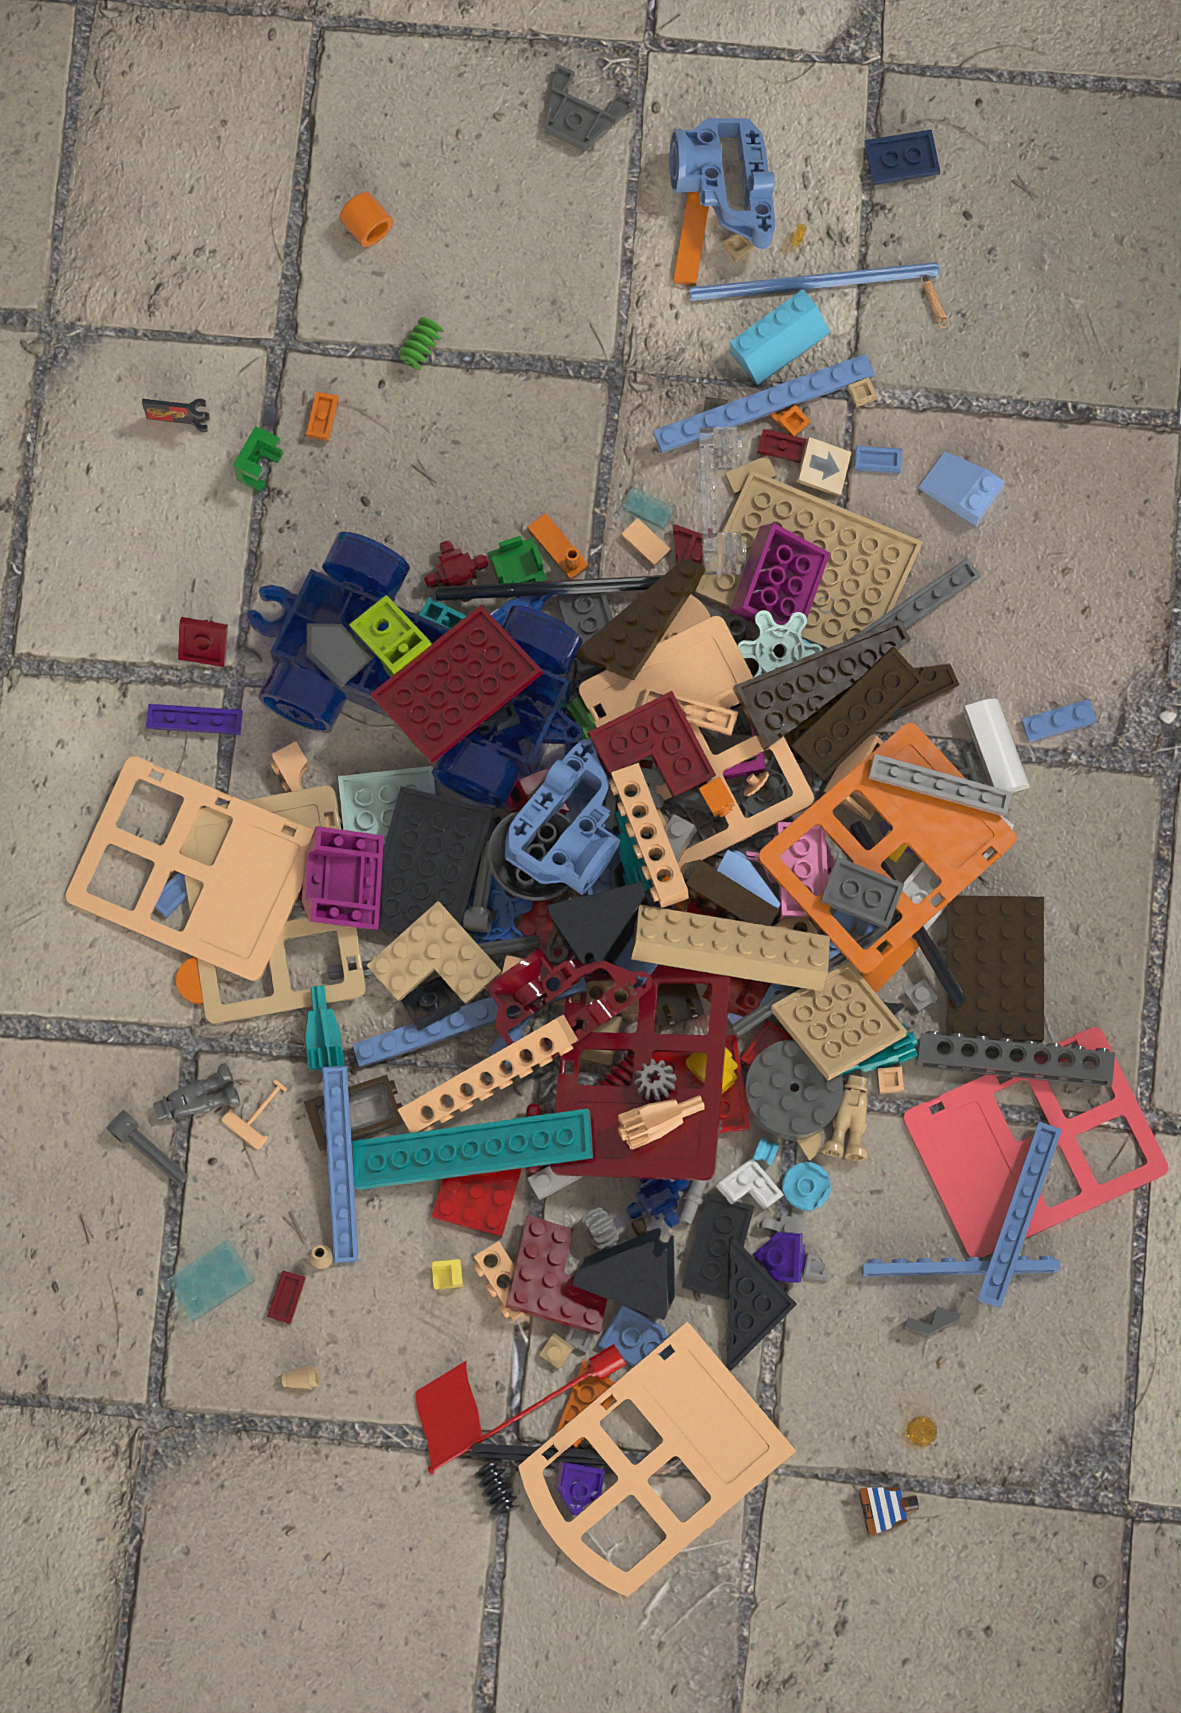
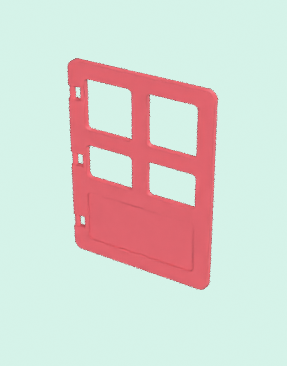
M1097 1027L1089 1028L1057 1043L1061 1047H1065L1076 1042L1078 1046H1083L1086 1050L1106 1048L1112 1052L1103 1031ZM1043 1056L1034 1058L1038 1064H1045L1047 1062ZM1063 1058L1060 1059L1058 1062L1060 1064L1064 1061H1067L1068 1059ZM1116 1058L1114 1061L1113 1082L1110 1087L1114 1094V1099L1071 1119H1067L1064 1116L1048 1081L1011 1077V1080L999 1084L997 1075L987 1074L932 1100L907 1110L904 1114V1123L969 1257H980L982 1259L994 1253L1034 1137L1033 1135L1022 1141H1016L994 1098L995 1092L1022 1080L1028 1081L1048 1124L1062 1129L1057 1146L1060 1147L1081 1190L1080 1195L1053 1207L1046 1205L1040 1193L1025 1239L1164 1176L1168 1171V1163ZM941 1102L944 1110L932 1115L929 1107ZM1118 1116H1124L1146 1159V1165L1104 1184H1098L1076 1141V1136Z

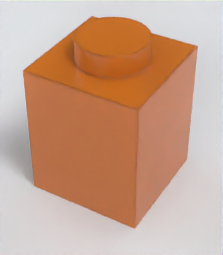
M720 777L699 788L714 817L718 815L723 817L733 811L732 807L735 806V803Z

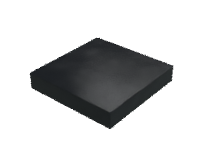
M441 976L412 990L401 1000L418 1031L461 1009L446 981Z

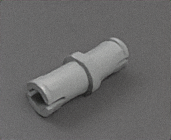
M692 1180L688 1193H685L683 1197L685 1202L678 1219L680 1222L692 1224L698 1206L702 1205L703 1200L701 1198L707 1181Z

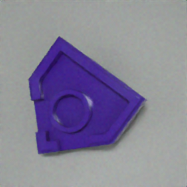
M776 1232L768 1242L753 1254L769 1271L770 1276L775 1281L801 1282V1270L805 1267V1244H802L803 1233Z
M566 1462L559 1463L555 1487L571 1515L579 1514L584 1506L601 1495L605 1469Z

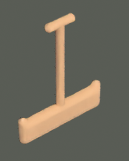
M277 1080L273 1081L277 1087L247 1123L233 1113V1108H229L221 1118V1121L257 1150L268 1140V1136H262L250 1125L280 1089L284 1092L287 1091V1088Z

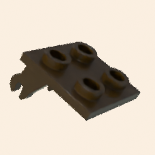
M661 983L659 985L656 1009L658 1028L667 1025L672 1027L677 1022L691 1018L695 1020L698 1019V1016L705 1014L696 984Z

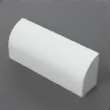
M986 699L966 705L963 714L989 786L1012 793L1030 788L999 700Z

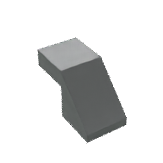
M937 1306L931 1325L908 1317L903 1330L929 1337L957 1323L961 1314Z

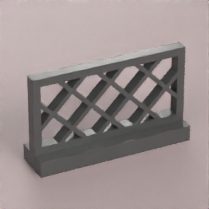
M690 790L664 801L662 809H660L661 813H665L670 821L672 816L668 810L674 807L681 808L684 815L680 818L684 820L688 818L690 823L695 825L696 832L702 841L706 840L700 829L711 824L716 834L722 831L719 830L715 821L720 818L726 819L725 816L720 817L719 815L711 817L714 815L701 793ZM698 812L703 813L708 820L697 826L691 816ZM649 833L648 837H647V836H641L643 839H651V838H652V836H651L650 833ZM689 844L686 849H688V848H690V847H692V846H694V845H693V844ZM729 848L712 857L723 859Z

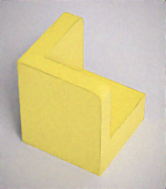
M460 1259L431 1262L434 1289L463 1287Z

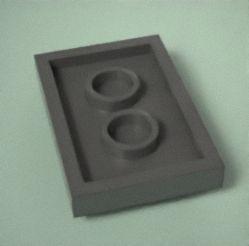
M837 857L820 903L887 929L904 884Z

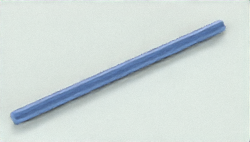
M937 262L698 286L689 288V298L691 301L921 278L923 275L931 277L939 275V265Z

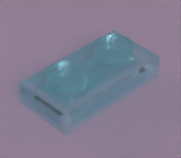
M633 487L623 505V510L662 530L665 529L675 511L674 507Z

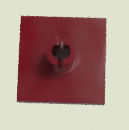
M181 617L179 622L178 660L224 667L227 653L228 624L216 623L212 620Z

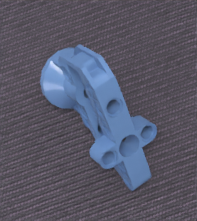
M707 118L694 130L673 129L669 156L670 182L673 193L699 192L700 204L712 206L719 223L724 228L751 240L752 244L757 248H768L772 243L775 230V214L772 200L775 180L774 173L768 170L766 148L761 131L747 118ZM719 138L737 139L739 160L742 161L744 211L733 210L727 204L722 150Z
M590 739L581 740L562 761L558 759L553 764L546 776L545 782L511 823L505 842V858L542 884L564 882L581 895H584L597 881L620 844L618 837L604 829L606 826L604 823L611 814V811L602 805L609 788V781ZM585 782L597 792L592 800L564 831L542 861H538L527 854L524 850L533 841L539 828L543 824L546 825L556 811H560L566 800L571 798L572 792L579 783ZM581 828L587 829L589 832L582 831ZM554 861L560 862L562 865H557Z

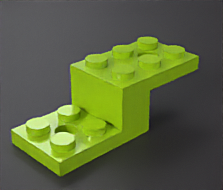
M387 595L349 624L351 629L380 659L386 673L390 677L431 645L425 635ZM382 623H388V624H389V626H388V628H387L386 630H384V631H378V630H377V628H378V626H379L380 624H382Z

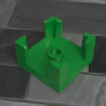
M257 426L254 427L233 463L237 481L262 493L266 482L259 479L262 467L258 463L261 456L279 463L284 454L282 449L276 447L281 442L279 437Z

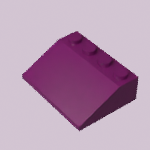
M775 523L760 526L729 611L755 623L756 614L763 610L770 612L774 622L778 625L786 624L790 616L795 612H801L808 618L830 553Z

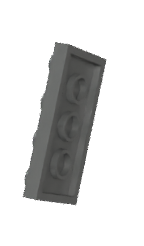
M605 592L557 595L573 652L613 619ZM575 658L580 674L602 669Z

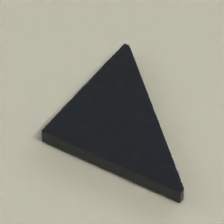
M733 1236L729 1238L726 1368L729 1371H732L797 1305Z

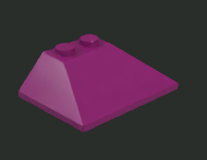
M320 826L315 827L305 853L302 903L309 922L378 930L384 835Z

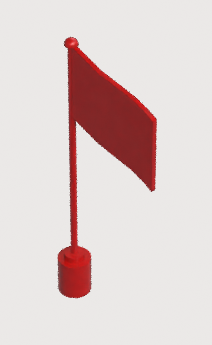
M612 1344L589 1358L591 1364L587 1365L589 1371L483 1436L479 1410L468 1380L467 1360L416 1391V1404L428 1441L431 1466H428V1472L435 1474V1470L471 1449L474 1443H481L588 1376L592 1375L594 1378L599 1376L602 1380L627 1364L615 1344Z

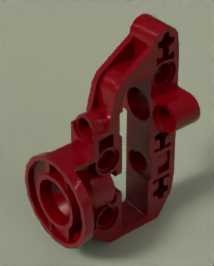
M539 949L493 980L485 989L498 1006L495 1028L509 1046L514 1043L508 1033L509 1030L596 969H606L615 980L616 985L566 1019L571 1028L578 1024L577 1018L588 1021L585 1025L587 1028L585 1031L580 1028L574 1032L577 1034L578 1040L571 1044L573 1046L641 998L651 988L652 978L644 971L633 973L606 961H601L600 963L595 961L582 966L576 957L570 961L565 960L554 968L542 950ZM637 976L641 978L646 976L648 979L645 983L647 987L644 989L641 986L636 988L634 991L637 992V995L633 997L631 990L625 984L630 982V985L633 986L637 983ZM552 977H556L560 981V987L557 991H550L547 987V981ZM619 989H624L628 993V999L624 1003H618L614 998L615 992ZM512 1005H516L520 1009V1016L517 1019H511L507 1015V1010ZM545 1037V1045L547 1046L550 1043L552 1046V1041ZM525 1049L524 1054L526 1058L532 1060L531 1051ZM559 1052L551 1055V1057L553 1059L560 1054Z

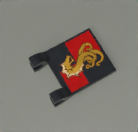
M199 398L187 404L142 399V406L148 420L192 424L198 431L208 432V425H202L200 421L203 419L210 420V414L196 410L199 406L206 407V400Z

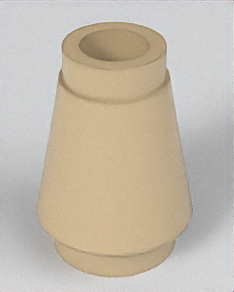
M326 1245L315 1246L309 1254L311 1264L319 1269L330 1266L334 1258L331 1248ZM318 1251H324V1255L322 1257H317L316 1253Z
M308 1365L282 1373L283 1387L313 1389L319 1386L320 1379L317 1367Z

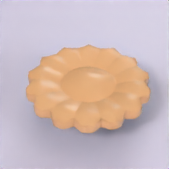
M763 771L757 776L754 774L749 775L746 779L748 785L743 792L744 796L749 797L755 794L767 781L769 772Z

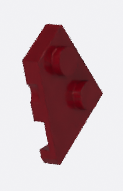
M674 524L673 537L677 564L685 558L704 565L706 569L716 543V538Z

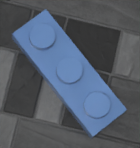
M1090 699L1023 718L1021 722L1028 743L1095 724L1097 719Z

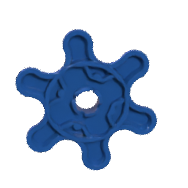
M492 875L487 909L495 910L497 914L492 922L491 931L489 933L466 932H470L474 936L477 944L493 942L498 939L507 940L523 937V934L515 928V919L518 915L529 912L532 909L533 902L521 898L508 897L505 890ZM473 887L467 909L473 907L476 890Z

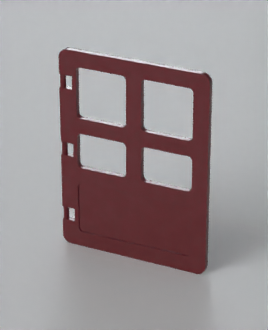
M657 965L650 974L652 978L651 988L639 999L637 1030L634 1033L591 1032L572 1046V1050L560 1056L555 1113L588 1109L590 1111L593 1158L550 1164L554 1174L560 1176L702 1181L713 1178L716 1171L731 976ZM600 968L591 973V978L585 977L586 984L590 981L615 982L610 973L603 976ZM646 981L641 986L643 989L647 987ZM661 983L712 985L709 1032L706 1035L655 1033L658 987ZM587 991L580 993V1003H572L573 996L566 998L564 1011L566 1019L585 1007ZM576 1019L578 1024L572 1028L573 1032L580 1028L583 1029L584 1020ZM583 1050L633 1051L635 1055L632 1084L630 1086L579 1085L581 1052ZM655 1052L705 1053L707 1059L704 1087L701 1089L675 1088V1090H667L669 1098L662 1094L659 1101L676 1100L677 1104L700 1095L705 1109L683 1117L681 1125L661 1138L638 1148L630 1149L626 1140L622 1141L617 1127H620L621 1124L618 1120V1115L658 1102L654 1096L650 1101L646 1100L645 1094L640 1095L637 1091L639 1087H636L634 1084V1080L638 1079L635 1074L636 1071H643L642 1063H645L647 1067L650 1066V1061ZM566 1062H574L573 1074H565Z

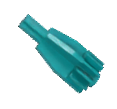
M617 811L616 816L621 829V834L618 835L620 839L621 861L626 872L622 874L625 885L642 882L646 894L650 893V888L653 886L650 879L646 880L641 867L645 865L642 858L637 859L633 848V845H636L635 839L628 836L625 824L628 823L626 816L621 817L620 812Z
M319 985L310 987L313 1011H308L305 1046L308 1070H319L320 1074H323L322 1067L344 1066L341 1033L333 1010L327 1009L325 987Z
M902 1023L903 1027L907 1030L904 1038L841 1073V1076L861 1069L862 1072H867L878 1068H885L918 1057L915 1046L919 1043L914 1032H908L905 1023Z

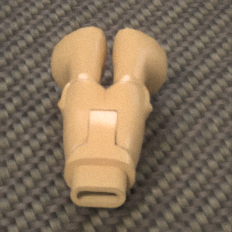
M848 1075L847 1084L843 1085L840 1107L832 1119L834 1133L831 1141L823 1144L822 1153L835 1158H842L845 1133L849 1129L850 1137L845 1159L852 1161L867 1160V1150L861 1146V1138L867 1127V1078Z

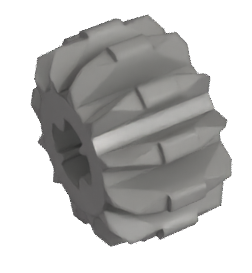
M651 1059L650 1066L648 1067L645 1063H642L643 1071H636L635 1073L638 1079L634 1080V1084L636 1087H639L637 1091L640 1095L645 1094L646 1100L650 1101L654 1096L655 1100L659 1102L661 1099L660 1095L663 1094L666 1098H669L667 1090H675L672 1082L676 1081V1076L671 1074L673 1072L671 1066L665 1067L666 1064L663 1060L656 1065L655 1060Z
M598 1207L582 1216V1229L594 1248L601 1251L613 1246L619 1238L618 1230L605 1210Z

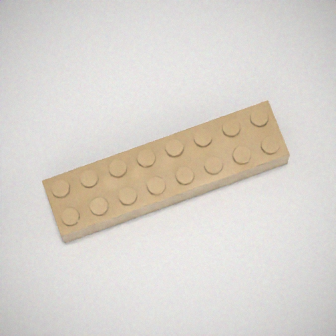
M640 905L634 923L631 960L822 991L828 974L830 936Z

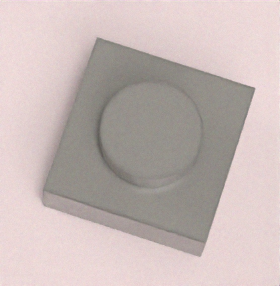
M925 979L904 993L918 1013L938 1000L937 995Z

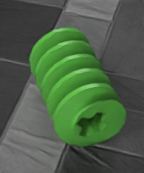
M419 318L418 325H415L413 332L408 335L409 340H405L403 343L404 347L398 350L401 360L408 366L420 371L422 367L418 364V361L426 363L427 360L423 354L429 356L432 354L428 346L435 348L436 344L432 340L440 341L441 337L437 332H444V330L429 318Z

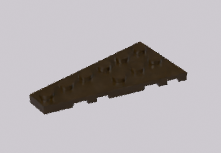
M685 558L682 559L574 651L575 658L634 681L705 573L704 565Z

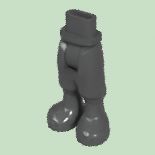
M227 1063L218 1066L216 1076L208 1080H195L192 1084L173 1091L167 1097L163 1096V1100L153 1103L158 1120L161 1121L166 1118L173 1120L177 1117L201 1112L207 1113L218 1105L240 1106L239 1095L234 1086L235 1083ZM228 1087L220 1093L207 1095L212 1090Z

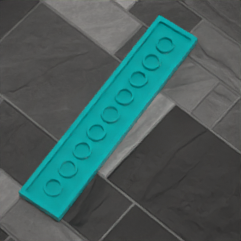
M588 1109L352 1141L354 1188L356 1190L593 1158L591 1119Z

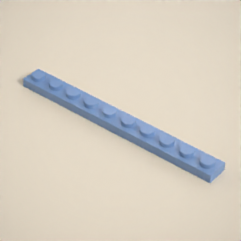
M863 354L653 430V436L662 454L845 388L847 385L867 377L870 379L874 377V371L867 355Z
M552 977L547 981V987L550 991H557L559 989L560 981L558 978ZM585 978L548 1004L589 991ZM489 997L462 1006L460 1010L419 1031L413 1023L354 1043L353 1048L359 1067L364 1068L495 1023L498 1006ZM516 1005L510 1006L507 1010L509 1018L520 1014V1009Z

